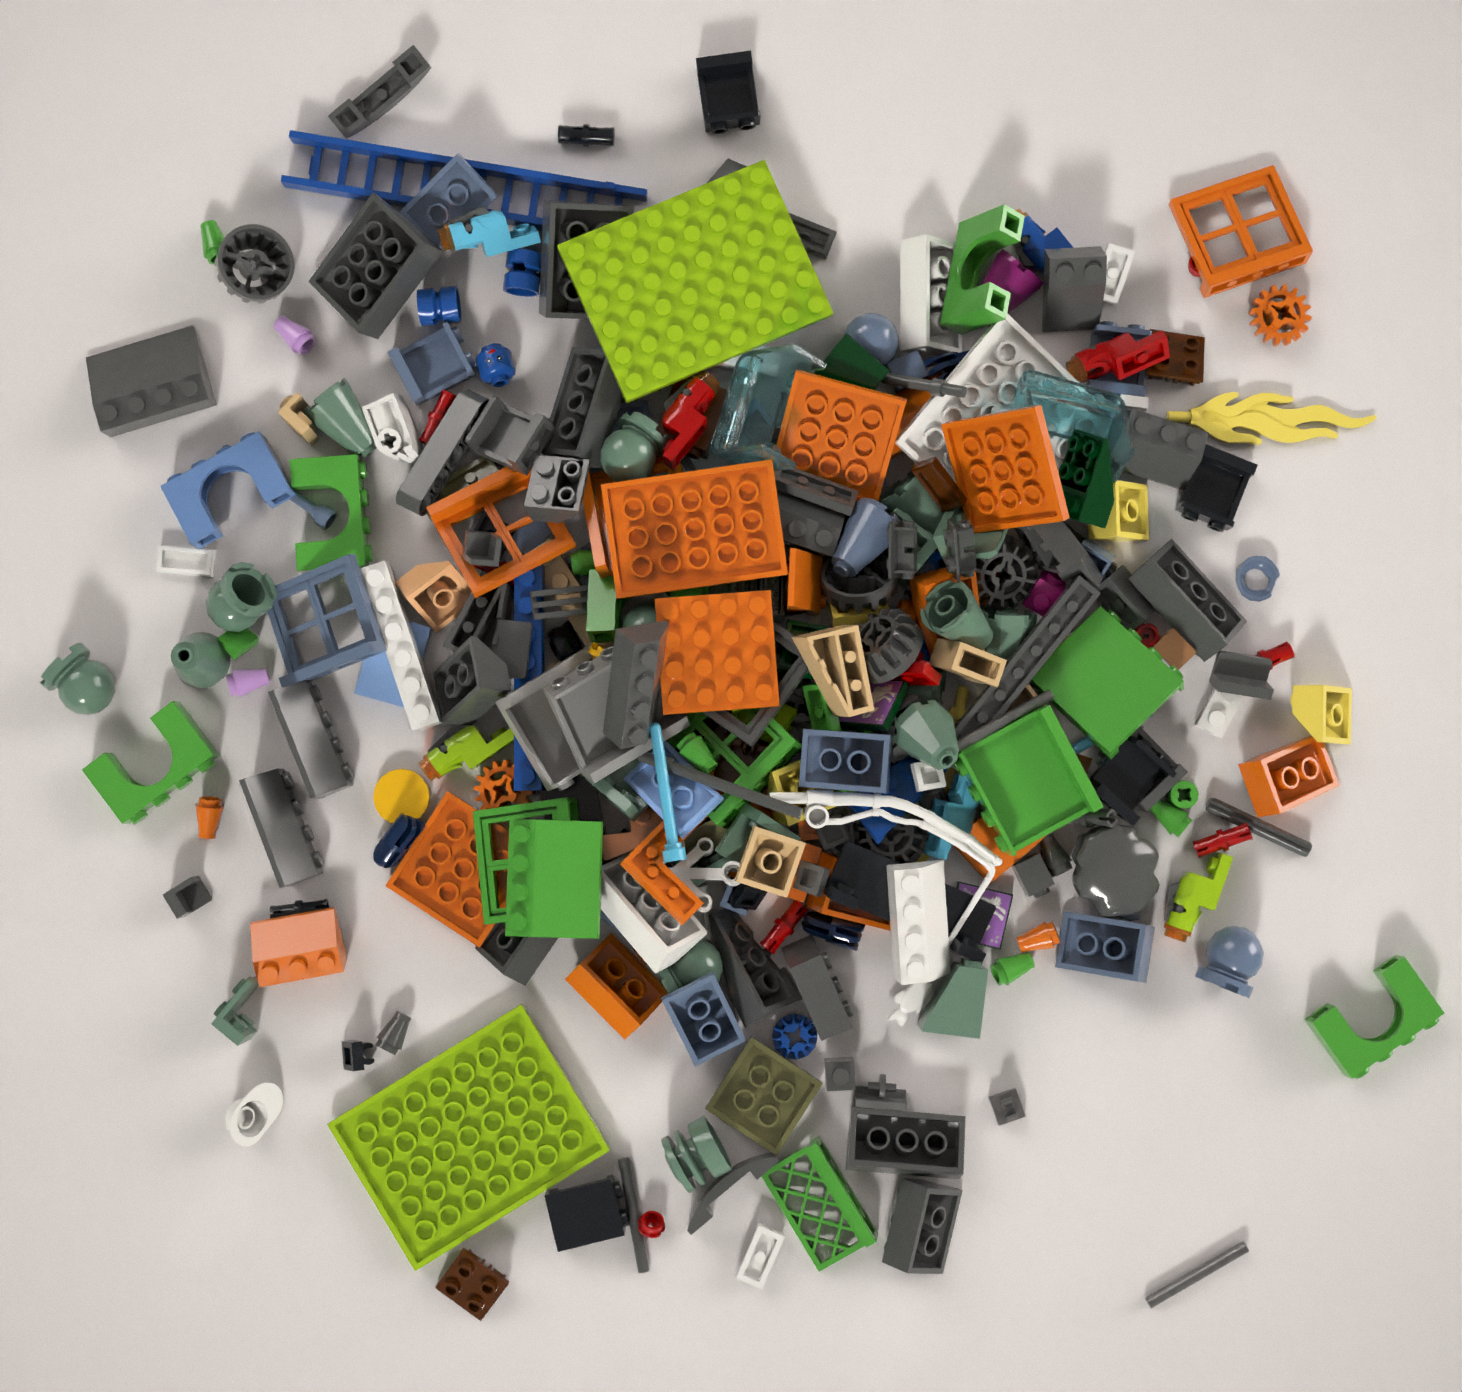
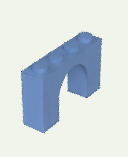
M259 431L246 434L240 439L239 443L233 446L219 449L216 455L208 460H200L191 466L192 469L185 473L172 475L167 479V483L160 486L190 544L198 549L223 537L208 504L209 491L214 482L222 475L236 471L249 474L264 502L272 509L297 495L291 487V483L267 438Z

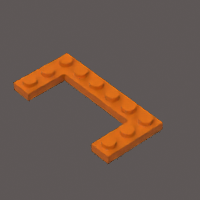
M715 769L710 773V775L714 776ZM715 789L721 796L725 793ZM752 802L749 804L774 820L771 809ZM706 816L684 839H682L677 834L678 843H682L708 816ZM662 821L620 865L683 925L704 903L663 863L662 851H665L664 845L667 844L664 821Z

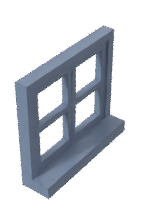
M347 554L275 586L277 597L274 599L273 606L268 611V615L288 673L279 678L281 687L303 681L311 682L387 651L355 554ZM344 574L353 603L327 614L318 584ZM307 589L316 619L290 629L281 600ZM355 609L365 639L338 649L329 620ZM318 625L328 654L302 664L293 635Z

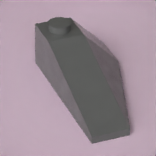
M723 909L708 916L717 950L720 952L723 961V972L731 1001L745 1028L765 1021L803 1000L788 971L784 967L780 969L770 958L772 953L765 948H761L753 938V931L736 912Z

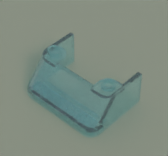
M796 344L758 349L742 354L737 360L711 442V452L721 459L738 464L772 459L774 471L795 469L797 463L781 455L780 447L771 443V439L786 394H790L796 369L805 372L823 370L826 367V363Z
M1025 370L1018 381L1011 410L1042 405L1050 435L1069 439L1075 428L1109 439L1112 481L1115 483L1136 451L1124 400L1110 391L1035 370Z

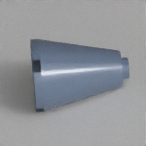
M865 497L861 498L858 502L856 501L831 560L833 569L837 574L842 577H854L889 547L887 539L889 521L900 519L895 513L892 517L886 513L887 506L874 499Z

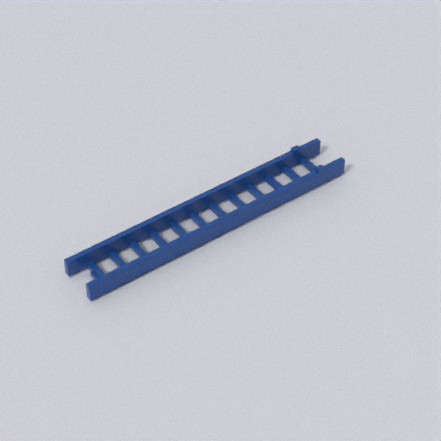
M290 130L289 138L292 143L315 147L314 155L311 156L308 173L310 175L309 179L282 175L281 183L285 188L367 201L371 194L375 193L389 205L405 207L414 198L413 196L400 194L405 162L424 165L421 191L430 181L432 167L443 168L453 157ZM323 148L342 151L337 184L318 181ZM351 153L370 156L364 188L345 185ZM378 158L397 161L391 193L372 190ZM465 159L485 182L487 176L506 179L501 212L506 218L507 225L529 224V226L534 225L537 230H542L543 218L536 217L541 185L561 188L559 200L567 201L568 189L588 192L587 202L594 203L596 194L614 196V205H622L623 198L647 202L648 191L643 188ZM514 180L534 183L528 215L509 212Z

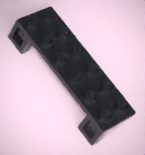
M846 841L827 880L823 893L835 902L854 910L857 908L890 922L886 865L900 863L855 843ZM945 883L949 937L972 900L973 895ZM979 899L949 948L958 955L972 961L981 962L982 964L986 953L978 947L996 910V906Z

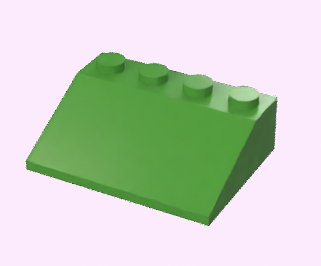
M509 819L505 936L600 939L603 822Z

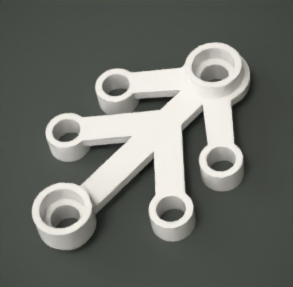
M707 837L698 840L696 847L686 855L687 859L681 860L674 867H668L699 899L705 898L709 901L708 906L698 909L700 912H708L712 908V898L710 895L702 893L691 880H723L729 886L741 884L728 877L729 872L738 871L740 863L737 861H729L722 868H691L703 856L706 857L713 853V841ZM684 841L682 842V848H685ZM708 843L711 847L707 851H702L700 845Z

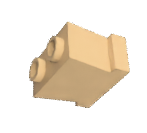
M937 638L929 661L935 668L973 683L987 684L993 687H998L1007 662L1003 658L963 642Z

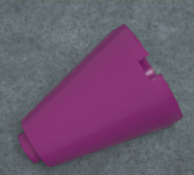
M1001 249L997 253L981 285L991 282L1011 293L1007 312L1009 314L1040 290L1044 283L1032 271L1020 264V261Z

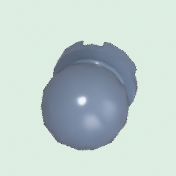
M865 313L854 318L847 325L844 335L846 333L849 334L887 368L888 363L893 361L899 346V335L894 324L880 314Z
M1230 926L1215 932L1207 943L1206 958L1208 965H1206V968L1199 966L1195 977L1250 998L1253 987L1247 985V980L1255 976L1263 964L1264 951L1259 939L1245 927Z

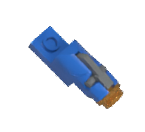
M1019 208L1016 211L1025 216L1020 242L1012 244V247L1024 267H1034L1039 273L1044 275V249L1073 248V246L1057 227L1045 236V230L1035 223L1027 212L1023 213Z

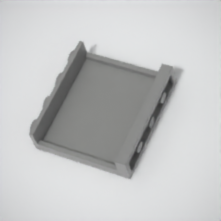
M591 645L579 650L495 702L547 791L555 788L562 791L575 783L572 778L578 774L581 777L584 776L579 769L543 688L550 685L551 681L556 677L566 676L574 671L580 663L593 660V655L588 653Z
M614 647L604 649L600 656L591 661L580 663L574 671L566 676L556 677L551 681L550 685L543 688L582 775L594 784L653 749L651 734L646 744L620 749L603 734ZM660 683L655 723L661 725L664 742L691 725L684 714L663 715Z

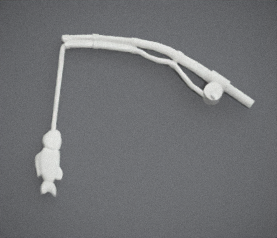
M833 790L769 792L770 797L789 804H806L803 811L804 817L813 828H822L825 825H842L869 816L879 817L880 815L891 822L919 826V828L927 830L958 847L961 851L966 852L985 866L988 874L949 935V946L993 879L996 871L995 866H1000L1003 862L998 855L984 846L972 834L966 833L930 810L894 796L881 795V793L833 792ZM850 805L872 807L871 810L843 818H829V813L825 806ZM880 807L904 810L923 820L898 817L880 809ZM939 978L931 982L909 984L905 990L899 992L894 999L899 1004V1009L891 1012L887 1017V1021L897 1020L901 1027L904 1026L908 1021L910 1012L916 1011V1014H918L933 999V983L939 980Z

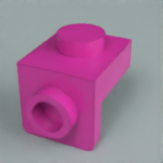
M1042 570L1037 583L1030 590L1031 595L1028 599H1024L1022 605L1043 617L1065 590L1067 583L1061 580L1058 573Z

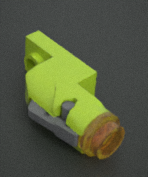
M452 726L427 751L428 753L423 756V760L419 762V766L431 781L436 777L440 779L446 773L462 767L463 762L467 764L470 770H474L513 743L514 734L510 728L506 730L502 727L490 736L492 741L488 742L477 726H467L462 729Z
M1216 853L1215 857L1212 856L1207 864L1206 872L1209 873L1207 878L1192 872H1185L1178 883H1173L1169 886L1164 915L1165 924L1163 926L1166 928L1165 936L1186 943L1187 937H1191L1193 928L1202 914L1200 908L1203 907L1215 911L1233 860L1232 856Z

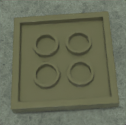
M751 1036L705 1109L777 1156L823 1082Z

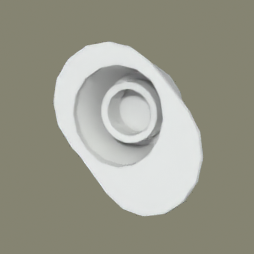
M261 1083L250 1090L244 1098L234 1101L228 1107L225 1116V1129L230 1132L235 1143L240 1146H251L262 1137L282 1109L283 1093L280 1088L273 1083Z

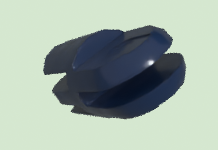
M970 350L960 353L949 352L926 359L924 362L925 368L933 367L928 371L930 378L938 377V379L945 380Z
M400 813L375 847L373 853L374 862L384 868H391L396 865L423 831L425 823L420 819Z
M814 911L807 912L801 924L806 933L823 938L825 942L857 951L858 942H860L862 937L861 932L864 931L866 926L865 924Z

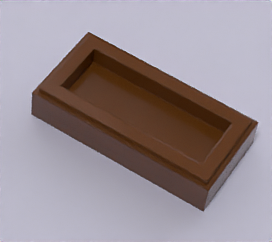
M937 457L914 464L911 471L942 512L964 506L967 501L966 496Z

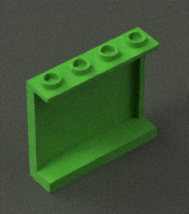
M1100 606L1056 648L1031 679L1030 685L1040 694L1050 690L1054 696V700L1050 701V703L1107 757L1112 759L1119 753V746L1177 690L1181 692L1184 689V681L1182 680L1184 677L1176 667L1172 665L1168 667L1161 661L1163 658L1153 647L1147 648L1140 642L1142 638L1132 628L1127 630L1120 624L1121 619L1112 610L1106 611Z
M1050 705L1039 707L958 753V760L954 763L961 777H967L971 785L967 789L975 802H980L984 810L981 812L984 822L989 828H994L997 834L994 840L1002 853L1006 852L1010 856L1017 855L1016 852L1082 815L1088 812H1096L1104 807Z

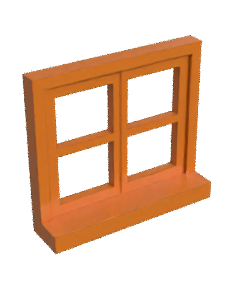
M1274 165L1170 199L1168 204L1203 281L1199 288L1203 298L1306 264L1313 252ZM1265 186L1275 211L1244 221L1233 196ZM1221 200L1232 225L1200 236L1189 210ZM1279 217L1290 242L1258 253L1247 227ZM1236 232L1247 257L1214 268L1203 242Z
M663 456L657 457L649 476L668 472V474L682 473V463L680 462L673 471L664 465ZM589 469L583 504L594 565L600 578L613 576L601 484L613 483L615 481L604 470L591 473Z
M505 467L426 507L431 521L475 599L576 547L575 541L563 522H546L555 539L524 555L520 552L510 533L533 522L528 515L505 526L494 505L524 489H528L531 471L526 476ZM485 510L496 529L494 533L502 538L513 560L480 577L475 567L462 558L463 546L452 526Z

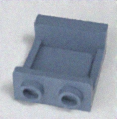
M1102 321L1100 324H1096L1092 330L1090 346L1100 343L1105 339L1111 340L1126 332L1135 341L1152 335V331L1145 330V327L1142 325L1131 324L1127 328L1119 327L1115 322ZM1145 369L1120 381L1113 372H1110L1099 378L1087 380L1085 389L1093 397L1117 399L1121 394L1145 397Z
M448 322L442 324L444 326L442 329L401 350L395 347L387 352L416 406L440 395L442 390L448 391L476 376L472 368L477 365L470 351L463 352L460 343L464 342L457 327L451 329Z

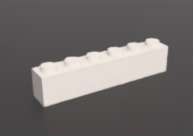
M384 560L360 568L387 649L385 652L412 731L418 732L441 724L440 711L390 564Z

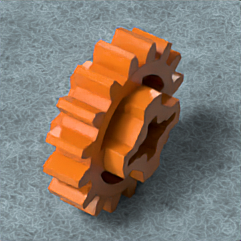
M1284 284L1278 291L1276 285H1272L1269 288V293L1263 290L1259 293L1260 298H1255L1252 301V305L1256 308H1252L1248 315L1254 316L1255 319L1249 323V326H1257L1258 329L1254 335L1257 336L1262 333L1264 335L1263 343L1272 339V344L1276 347L1282 340L1284 346H1287L1291 343V338L1296 342L1301 338L1300 333H1305L1308 330L1307 325L1304 323H1308L1312 316L1306 315L1305 312L1311 308V305H1303L1302 302L1306 296L1302 295L1298 298L1296 296L1297 288L1288 292L1287 284ZM1275 298L1283 299L1281 302L1277 303L1273 300L1271 302L1269 301ZM1278 311L1282 313V320L1277 318L1279 315ZM1282 328H1284V329L1287 330V331H1288L1289 329L1291 330V331L1285 332V333H1279V332H1277L1279 329H1282Z
M508 759L503 760L502 765L499 761H493V769L490 766H484L483 771L485 775H477L476 777L481 784L473 787V790L480 791V795L474 799L475 801L483 802L480 810L504 807L508 801L517 803L516 805L531 803L533 801L529 799V795L536 794V791H514V764L511 766V761ZM501 771L506 772L501 779L493 777ZM506 785L505 790L509 792L508 795H503L504 790L501 789V786Z

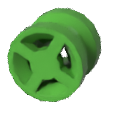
M1179 781L1166 793L1168 803L1179 809L1191 808L1196 804L1199 796L1198 789L1190 781Z

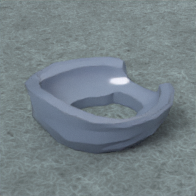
M1252 556L1247 558L1238 567L1235 581L1242 596L1250 601L1260 602L1272 596V590L1280 573L1274 562L1266 556ZM1259 569L1269 578L1265 590L1256 591L1247 587L1245 575L1249 570Z

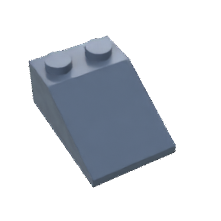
M803 729L799 787L889 794L893 736Z
M1064 911L1060 933L1061 943L1058 945L1055 967L1147 983L1155 927Z
M713 972L661 997L695 1067L746 1041Z

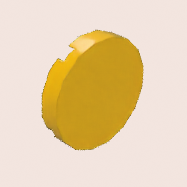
M406 769L392 770L382 776L375 786L373 795L376 810L382 818L390 823H393L400 813L419 819L429 808L431 798L426 781L416 772Z

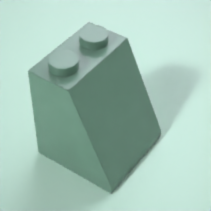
M961 957V962L953 961L950 966L951 973L944 976L934 992L933 999L920 1015L917 1025L922 1032L980 1039L988 969L982 966L981 962Z

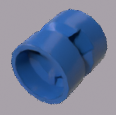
M527 249L507 251L505 267L509 272L504 274L503 291L516 296H538L540 278L537 274L541 272V253Z
M457 286L441 287L439 292H436L434 288L417 289V308L421 326L437 325L439 320H443L444 323L448 322V324L461 322V303Z

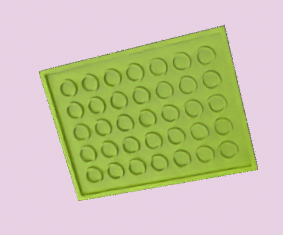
M765 159L557 245L560 256L626 403L832 317L834 314Z
M523 1003L327 1124L415 1271L610 1151L609 1145Z

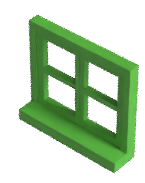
M761 708L744 709L749 715L742 722L748 726ZM702 712L688 713L686 716L691 726L666 740L677 750L678 743L697 729L716 749L712 753L714 759L716 760L722 755L741 774L734 784L759 793L768 785L770 772L786 766L802 749V743L773 718L765 731L774 738V741L748 767L729 748L730 744L737 737L731 733L722 741L703 722L708 716ZM724 793L722 795L724 800L707 816L716 825L726 829L734 821L744 803L750 804V801Z
M564 797L473 811L484 925L506 922V908H499L496 871L508 869V859H494L491 823L552 815L553 820L580 821L577 798Z

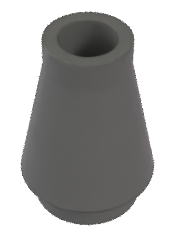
M1053 833L1045 836L1039 842L1044 863L1052 878L1073 868L1070 863L1072 859L1055 839Z
M396 1011L392 1019L376 1037L378 1041L375 1045L396 1055L398 1049L402 1050L408 1025L412 1018Z

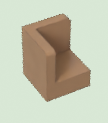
M1174 628L1168 629L1160 636V640L1151 646L1160 653L1169 666L1172 665L1178 670L1197 653Z

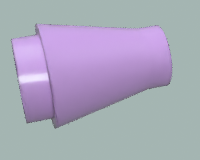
M281 316L275 321L273 328L281 335L294 353L304 355L312 349L315 344V337L312 336L311 330L289 320L285 316Z
M266 668L232 670L231 674L226 675L231 696L238 695L241 697L270 684Z

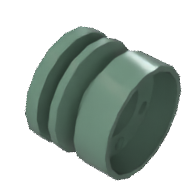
M705 1116L688 1124L691 1138L686 1140L679 1130L674 1132L678 1145H675L668 1135L661 1139L665 1150V1158L673 1175L689 1193L696 1190L692 1176L696 1178L701 1186L706 1184L703 1170L708 1169L715 1178L732 1170L727 1153Z

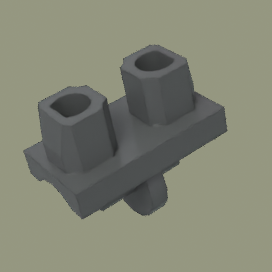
M880 1074L879 1082L868 1081V1087L856 1086L854 1093L855 1107L907 1111L906 1090L896 1089L897 1085L894 1083H886V1075Z

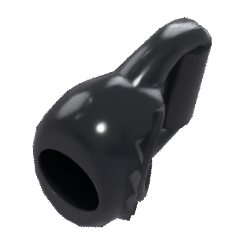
M569 620L562 626L553 628L547 633L548 642L558 661H563L583 649L582 643H580L575 633L576 631L572 628L573 626Z

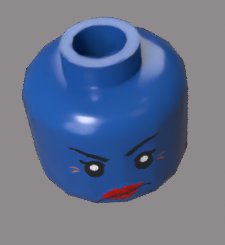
M499 343L484 346L476 357L480 378L486 384H492L493 387H503L515 375L516 368L512 353L507 347Z

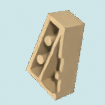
M840 625L792 637L833 716L852 717L874 711L858 625Z

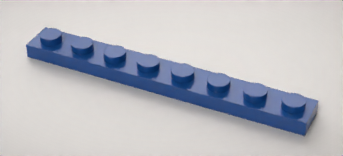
M543 564L514 578V621L530 622L533 624L527 678H514V690L545 672V619L533 621L529 594L531 591L545 590V566ZM545 597L537 598V602L545 601ZM538 608V613H545V608ZM514 735V791H545V786Z

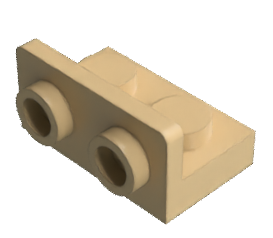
M296 392L293 396L289 395L281 402L279 406L281 409L277 413L288 426L312 447L319 440L314 432L317 428L302 413L309 405Z

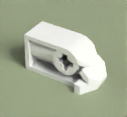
M392 393L361 407L378 450L401 462L406 461L414 465L424 448L419 441V436L403 396Z

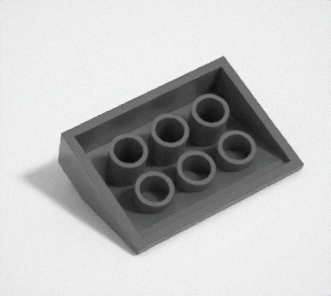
M372 193L308 282L358 333L379 339L443 253V250L381 197Z
M564 200L543 201L539 314L545 318L589 319L560 256L557 245L633 214L634 206Z
M193 325L86 357L94 412L100 432L109 437L217 405Z

